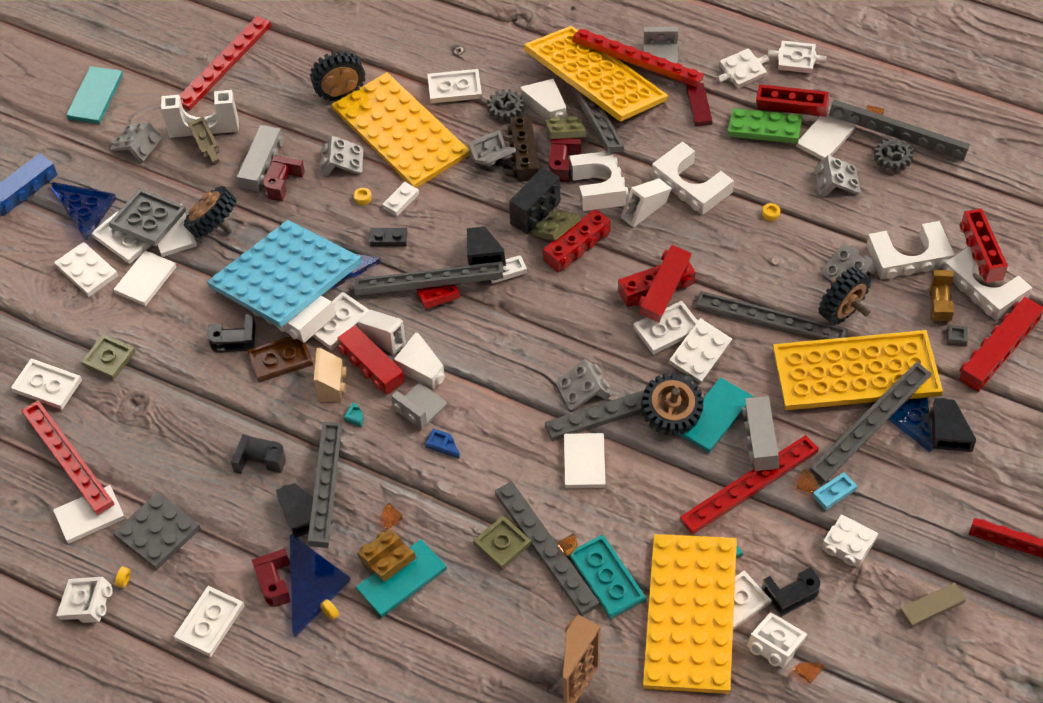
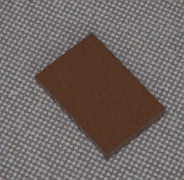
M291 336L247 350L258 383L313 365L306 343L293 339Z

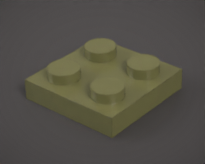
M570 116L567 119L552 117L550 120H545V128L551 139L586 137V130L577 117Z
M556 210L551 212L547 219L539 222L531 232L534 237L556 241L581 221L578 214Z
M103 334L81 363L82 366L114 380L136 351L134 347Z
M501 516L475 538L473 543L503 570L532 545V540L505 516Z

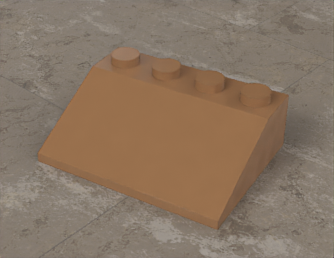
M578 614L573 621L570 620L565 628L563 703H576L600 666L601 626Z

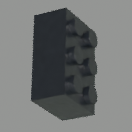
M542 167L509 200L510 224L528 234L543 218H546L549 212L554 207H557L561 201L560 177Z

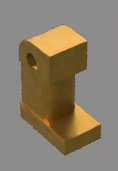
M953 270L933 271L929 287L931 321H952L954 306L953 301H950V288L954 277Z

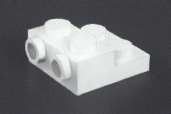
M841 514L836 524L832 526L823 540L822 549L827 554L844 560L846 564L859 568L877 539L878 533Z
M103 577L69 579L56 616L60 620L78 619L82 623L100 622L101 616L106 613L105 603L107 597L112 595L111 584Z
M770 612L751 634L747 647L750 648L753 654L762 655L767 658L771 665L780 666L784 669L793 658L795 651L805 641L807 634Z

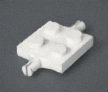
M782 41L779 51L768 50V57L778 58V70L812 73L815 62L826 63L827 56L816 55V44Z
M749 48L719 62V66L724 71V74L717 76L716 79L719 81L718 83L729 80L737 89L766 76L767 71L762 64L769 62V57L765 55L757 58Z

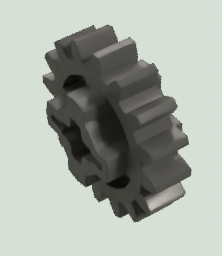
M502 89L501 93L495 91V95L491 94L490 99L487 100V111L490 116H494V120L500 118L501 122L504 119L510 122V117H521L522 112H524L525 105L522 95H517V91L511 93V89L508 92Z
M888 138V141L883 139L881 143H877L874 150V160L877 161V165H883V170L889 168V172L892 169L899 172V168L905 170L906 166H910L913 160V149H910V144H904L905 140L899 142L898 138L895 141L891 138Z

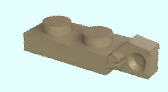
M204 116L189 122L188 127L202 155L205 158L209 157L213 165L220 163L217 153H219L218 144Z

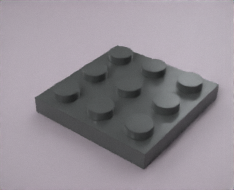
M139 188L111 219L109 226L114 230L157 246L183 216L186 208L183 205Z
M156 492L113 534L119 541L154 569L158 570L201 528L196 521L160 493Z

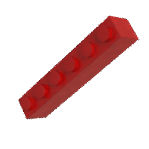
M1024 297L1020 302L1017 301L1012 307V312L1005 314L1001 325H996L991 332V336L989 338L986 337L982 341L981 348L973 351L969 362L965 361L959 369L961 372L959 380L980 392L1041 320L1043 315L1042 306L1027 297Z

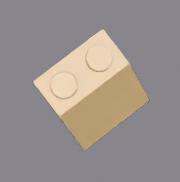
M317 348L314 384L318 402H342V394L346 393V385L343 383V378H347V367H343L341 358L321 348Z

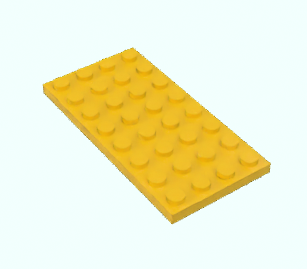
M572 26L524 44L523 50L531 57L538 60L542 65L546 66L554 74L561 77L566 83L573 86L620 122L667 101L668 95L616 57L572 42L573 35L578 31Z
M387 72L360 87V90L354 91L331 104L332 109L408 184L415 188H418L470 156L469 149Z
M927 330L773 344L785 410L877 402L916 362L920 363L932 375L909 399L942 396L943 393Z
M654 534L643 689L730 694L737 538Z

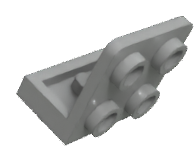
M644 27V52H649L651 55L678 63V27Z
M150 122L128 125L123 129L121 136L113 141L111 150L113 152L129 150L138 162H144L162 137Z
M500 130L467 142L473 162L481 165H493L497 163L496 160L510 158L512 153L516 152L515 148L506 147Z
M331 136L327 143L322 145V159L320 161L322 175L328 176L335 166L358 175L362 173V146L335 136Z
M827 155L814 168L820 196L826 197L836 187L856 195L861 192L857 170L854 165Z
M843 243L822 269V274L833 281L836 277H841L842 272H846L848 268L857 267L866 274L868 271L872 275L877 268L873 265L874 261L865 255L863 258L859 255L860 251L853 245L848 247Z
M586 359L556 381V385L568 408L572 411L579 408L596 394L605 400L612 396L608 389L610 388L608 382L600 375L602 371L597 364L593 365Z
M418 383L405 396L398 391L391 396L393 409L421 430L447 406L444 399L421 383Z

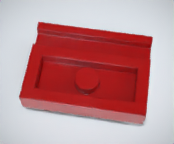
M455 284L416 289L417 295L425 309L460 298V293Z

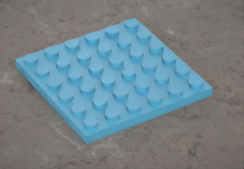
M287 220L227 267L215 274L207 283L211 289L275 325L282 327L363 262L360 256Z

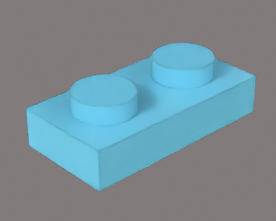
M843 472L813 492L812 497L826 511L855 492L857 485Z

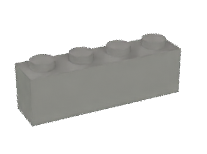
M260 125L237 176L240 189L261 191L262 186H264V177L267 174L274 155L278 156V150L284 143V137L281 134L280 128Z
M769 396L746 398V407H742L743 419L747 418V421L744 422L745 433L750 435L746 436L747 447L752 448V451H749L750 463H754L755 471L779 469V455Z

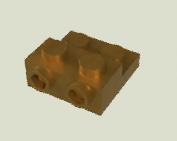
M390 529L379 533L374 541L370 544H364L360 551L357 552L362 565L383 582L417 558L414 551L403 544L401 537Z

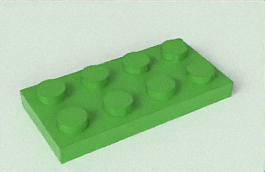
M733 108L728 128V137L798 144L803 115Z

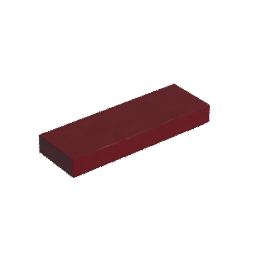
M704 82L700 83L697 87L687 84L686 90L694 125H712L713 120Z

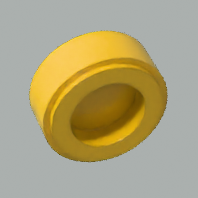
M359 188L353 193L356 204L367 205L371 202L372 197L369 189Z
M773 203L763 206L762 217L765 220L775 221L779 218V206Z
M122 566L119 569L115 579V586L120 588L126 587L131 575L130 568Z
M328 599L320 604L321 610L330 620H335L339 616L338 610Z

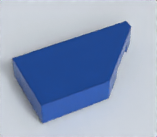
M432 429L425 447L460 458V452L454 443L452 435Z

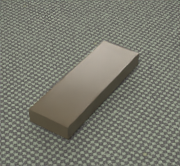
M954 582L901 607L900 612L910 627L913 628L965 603L966 598Z

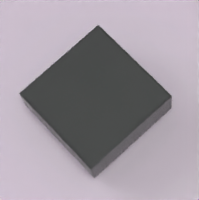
M948 325L947 344L967 346L968 327Z

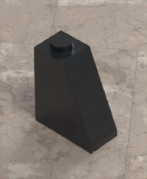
M485 226L467 228V258L469 265L502 262L503 266H506L504 248Z
M935 398L932 406V449L973 452L976 437L956 401L947 398Z
M296 483L284 485L277 489L278 501L294 539L308 534L313 497Z

